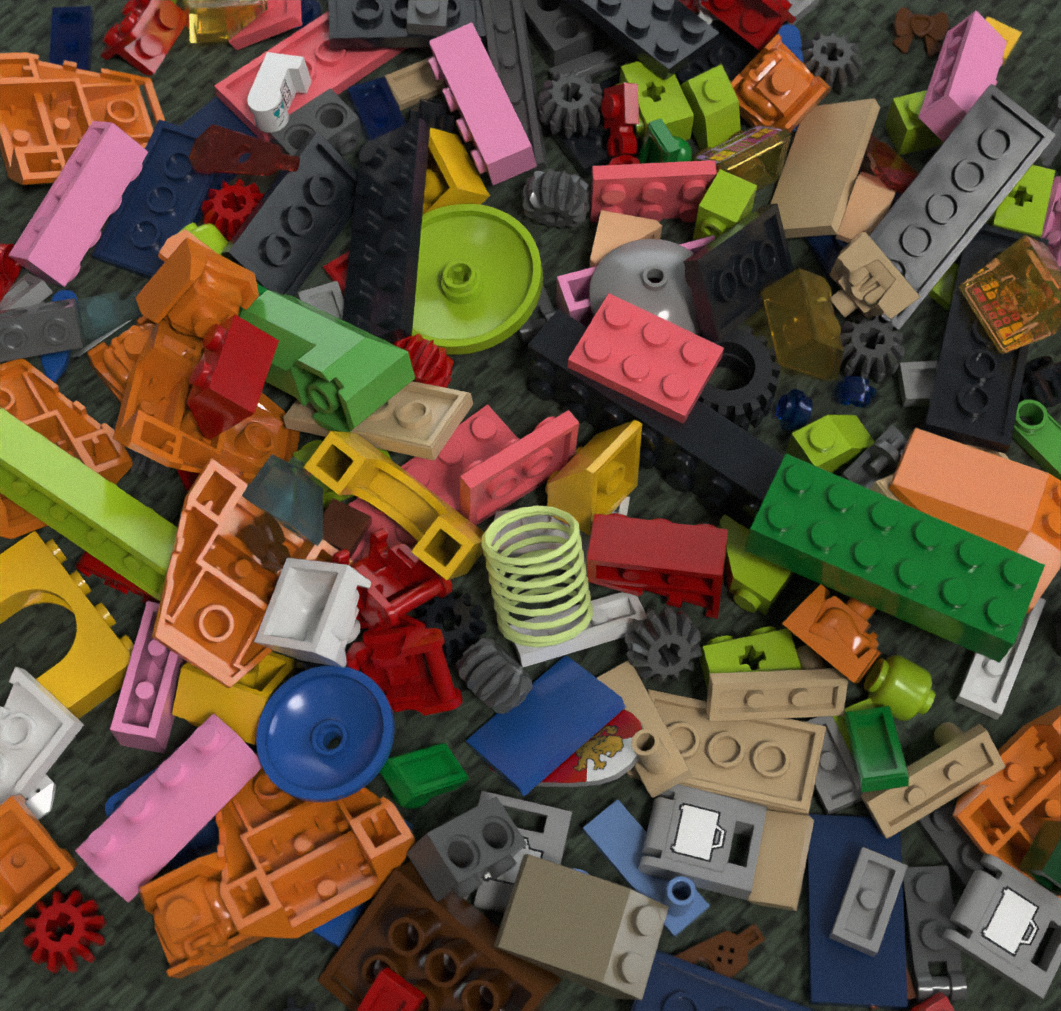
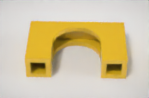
M330 431L304 466L307 471L338 495L357 496L372 504L401 525L418 542L411 552L446 580L467 574L483 553L482 535L484 532L358 433Z
M34 530L0 554V624L21 609L41 603L62 606L75 615L77 631L70 651L58 664L36 680L79 719L122 688L134 644L127 635L118 639L111 630V627L117 623L101 602L95 607L91 604L86 595L92 591L77 570L69 575L61 565L67 558L53 539L44 543Z

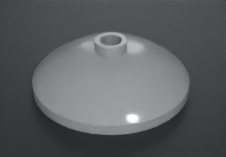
M661 239L635 240L615 248L601 260L591 279L589 298L593 316H595L606 296L610 293L699 336L702 330L696 320V307L691 288L685 279V266L683 262L694 253L679 244ZM657 278L660 279L661 282L652 283L648 279Z

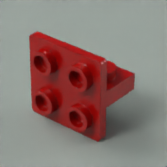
M129 0L121 11L125 16L120 25L115 23L104 36L102 41L107 45L100 56L108 60L118 53L142 74L152 76L189 21L190 16L171 0Z
M708 0L707 2H701L703 7L760 51L770 42L785 20L793 24L797 19L788 12L792 4L787 0Z

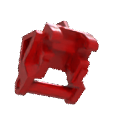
M384 528L371 534L369 555L350 566L349 559L351 556L346 548L333 554L332 563L349 565L372 582L370 588L356 587L359 593L357 603L359 612L356 619L360 623V629L376 628L379 625L384 629H390L398 623L399 617L435 596L444 597L451 593L453 589L451 579L446 580L415 556L405 543H398L389 548L387 545L388 533Z
M406 614L399 617L398 623L390 629H384L380 625L369 629L363 633L364 641L354 642L346 654L347 667L357 671L361 667L362 673L370 677L384 692L392 710L395 712L412 709L426 716L454 710L463 702L461 691L454 687L442 649V645L445 642L442 631L438 628L427 629L424 623ZM422 653L425 654L431 676L427 672Z

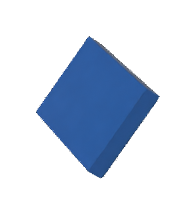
M567 655L532 684L533 689L526 695L527 698L518 707H514L508 713L496 714L466 740L470 749L523 796L528 794L626 707L621 696Z

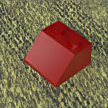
M236 314L220 325L214 324L208 330L202 344L206 348L203 359L195 366L189 378V383L193 386L187 403L203 436L210 440L255 413L279 340Z

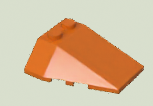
M27 52L0 53V150L8 178L22 185L54 183L93 121L114 123L145 149L154 130L139 85L144 86L156 125L159 119L165 121L151 78L101 68V73L77 69V63L65 60L63 65L39 61V55Z
M162 320L160 324H156L128 376L113 439L166 467L201 473L208 460L212 458L245 483L288 491L292 487L295 468L293 453L297 452L300 431L286 428L283 419L286 412L261 392L253 415L211 440L203 436L187 400L193 386L189 383L190 375L195 366L203 359L206 348L203 347V342L200 339L176 331L165 320Z
M21 358L0 364V408L5 409L12 416L34 431L42 434L46 439L71 456L79 459L83 464L114 484H117L133 466V461L124 445L113 439L115 430L106 423L101 425L87 414L86 407L77 400L75 402L70 401L59 392L57 384L28 361ZM0 493V537L13 539L48 526Z
M918 428L911 432L888 489L907 506L1045 564L1027 610L1028 614L1035 607L1061 567V480L1050 473Z
M211 458L185 496L152 638L224 687L231 688L272 652L270 648L257 644L254 641L282 569L276 573L264 569L261 561L246 545L240 530L249 524L256 527V519L265 512L242 496L248 484ZM280 524L285 537L283 545L288 548L291 558L332 563L333 554L339 552V550L321 537L303 541ZM349 559V563H350V566H351L354 561H352L351 559Z
M1061 705L1024 725L998 750L1006 768L959 795L952 815L983 854H991L1001 859L1025 876L1027 875L1019 870L1018 867L1044 821L1061 822Z
M262 767L216 814V823L219 828L218 859L224 862L223 870H221L222 882H219L220 896L240 936L297 939L377 896L393 871L400 867L407 856V852L414 846L416 841L395 805L384 796L379 798L366 787L340 800L322 803L308 802L294 798L282 791L271 781Z

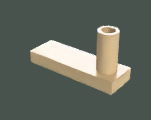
M804 645L796 650L802 670L709 674L706 713L709 722L843 716L848 678L836 668L826 669L821 656L808 645Z
M626 661L597 677L598 680L622 697L626 706L624 710L632 712L642 723L643 729L638 731L632 739V748L639 757L634 766L651 797L654 798L692 777L693 775L634 665Z
M942 723L934 733V740L940 748L907 767L909 786L865 792L860 795L879 831L886 839L1006 768L988 731L978 724L967 732H963L954 723Z

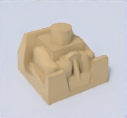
M866 232L859 233L840 251L829 274L841 288L829 300L844 317H847L858 308L866 319L886 314L891 319L920 298L918 293Z

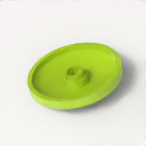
M455 204L440 207L423 214L412 336L414 337L418 333L428 341L433 340L435 345L445 348L448 355L479 352L508 339L532 315L542 291L543 268L537 245L531 234L511 215L485 205Z

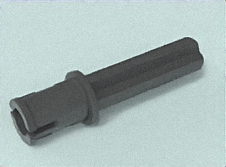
M615 41L614 45L552 67L549 70L551 81H554L557 71L567 77L574 69L577 77L581 78L589 74L590 78L639 59Z

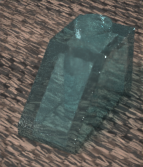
M271 454L242 496L265 513L270 514L277 522L291 532L318 546L323 540V489L309 478L312 474L304 468V463L294 457H291L286 462Z

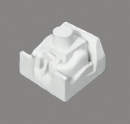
M287 558L254 642L302 661L345 668L346 644L353 642L360 632V623L356 619L359 612L357 608L359 593L356 587L370 588L372 582L346 564Z

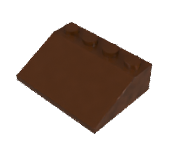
M412 861L393 871L317 981L352 1011H357L361 1004L360 1000L363 1001L380 971L386 967L426 995L417 1011H540L562 979L552 972L495 948L494 944L500 928L464 898L458 899L455 893L437 902Z

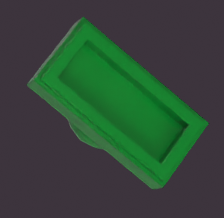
M658 119L648 124L638 160L640 164L692 161V149L685 139L679 136H672L662 119Z
M890 706L844 712L846 730L854 758V768L858 775L861 792L909 786V775Z
M445 742L389 758L380 770L381 775L389 785L392 799L400 807L407 809H419L427 804L432 797L456 790L469 780L468 775Z

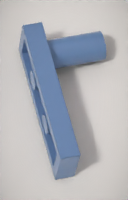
M618 799L583 827L582 831L632 890L669 907L663 927L673 939L710 907L698 893L694 883L689 878L679 876L672 880H667L639 871L641 857L651 856L642 853L647 832Z

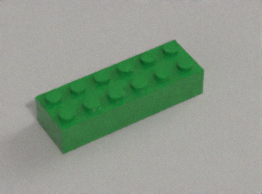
M785 454L750 528L744 550L999 663L1015 643L1045 567V564L789 454Z

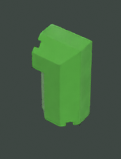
M267 290L247 310L242 309L240 315L242 319L279 340L266 382L296 397L303 407L310 402L317 410L312 415L313 419L319 426L328 431L351 432L415 379L408 351L293 296L281 295Z

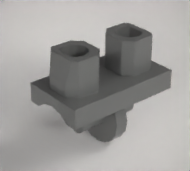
M892 424L842 473L841 477L870 489L876 481L895 473L908 440Z

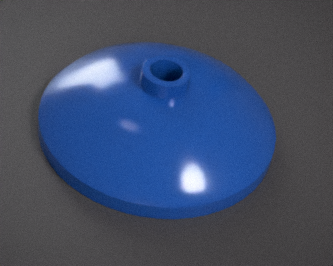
M332 665L311 668L287 680L275 691L264 707L258 723L256 736L259 760L271 781L282 791L294 798L318 803L340 800L364 788L383 768L394 741V715L384 692L370 677L362 672L349 667L342 668ZM333 738H341L338 747L328 749V744Z

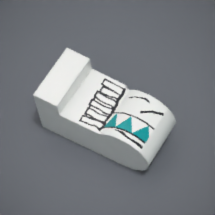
M272 52L266 53L247 99L249 108L255 116L256 126L261 131L271 133L284 128L289 121L287 110H289L296 92L307 93L312 81L304 57Z

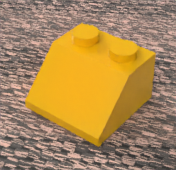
M430 128L423 214L440 207L455 204L481 205L490 195L459 136Z
M633 420L598 433L584 447H579L571 460L560 471H555L548 479L545 492L548 494L547 506L570 513L578 521L579 530L591 535L594 514H611L638 485L642 423ZM552 516V517H554V518H556V519H558V520H560V521H562V522L568 524L564 519L559 518V517H557V516Z
M271 652L231 688L224 687L187 662L181 667L172 715L187 720L191 725L200 727L214 713L245 743L256 745L258 723L264 707L275 691L293 677L295 672L294 664L297 660Z

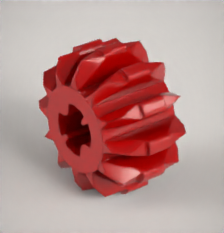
M240 177L235 185L231 186L223 180L221 190L209 188V200L202 201L203 223L216 226L228 242L265 195V193H260L259 187L256 186L255 182L245 187Z
M418 333L414 337L409 336L392 343L408 351L415 375L414 382L444 388L448 387L451 381L450 376L453 372L452 366L454 361L446 355L447 350L445 348L438 347L434 344L433 340L428 341Z
M76 890L69 895L67 900L60 891H54L51 906H47L41 900L37 901L35 907L41 913L39 918L27 917L24 919V924L34 930V932L23 938V944L26 947L35 948L31 956L32 961L38 965L46 962L47 970L51 973H57L63 964L69 972H77L79 967L78 956H81L89 963L94 962L95 956L87 948L90 944L104 946L106 941L103 936L93 932L107 925V921L102 915H95L99 905L93 899L83 903V895ZM69 924L74 928L71 935L64 934L61 939L55 935L58 927L66 928Z

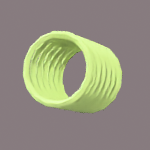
M538 505L518 508L503 514L493 521L482 535L483 555L486 557V569L489 572L494 609L497 612L498 629L506 639L528 647L556 646L573 639L587 628L593 617V606L588 577L586 576L584 551L581 549L582 541L578 521L570 513L558 508ZM539 515L557 516L564 519L570 525L568 527L557 522H537L522 525L508 531L492 545L493 539L501 529L523 518ZM552 529L563 531L569 535L568 539L560 536L545 535L526 538L510 545L502 553H497L499 547L507 540L524 532ZM539 543L563 544L558 549H542L527 552L516 558L507 557L512 552L529 545ZM557 557H564V558H562L561 560H559L558 562H555V563H554V562H547V561L552 560V559H555V558H557ZM570 561H572L574 564H573L572 566H570V565H567V563H569ZM517 565V566H528V567H526V568H519V567H514V566ZM554 570H566L560 576L549 575L533 578L527 582L516 581V579L523 576L545 574ZM506 572L513 574L509 578L504 576ZM573 575L576 576L575 580L570 577ZM559 583H568V584H570V585H568L567 587H557V586H553V585H556V584H559ZM508 586L515 587L512 591L506 590ZM525 589L529 590V591L524 592V593H522V594H518L519 592H521V591H523V590H525ZM550 593V594H547V595H536V594ZM566 595L573 597L566 603L551 608L530 610L515 607L519 602L540 603L549 602ZM579 601L581 602L575 612L552 622L530 623L519 621L509 615V612L530 617L549 616L565 611ZM584 613L578 625L556 635L537 637L524 635L512 629L508 624L530 630L554 629L569 624Z

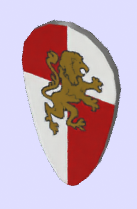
M623 709L537 786L581 787L601 785L618 779L631 770L639 760V757L632 748V739L638 731L643 729L642 723L632 712ZM488 766L493 774L501 777L490 766Z

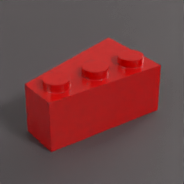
M618 513L608 515L594 514L587 554L588 582L639 597L642 595L643 590L666 596V605L680 608L682 601L706 608L705 616L718 619L728 529L716 528L710 524L687 525L672 523L661 518L653 520L628 518Z

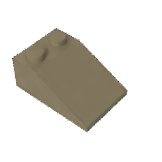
M524 854L494 947L602 995L614 999L642 1000L669 907L630 888L530 854Z

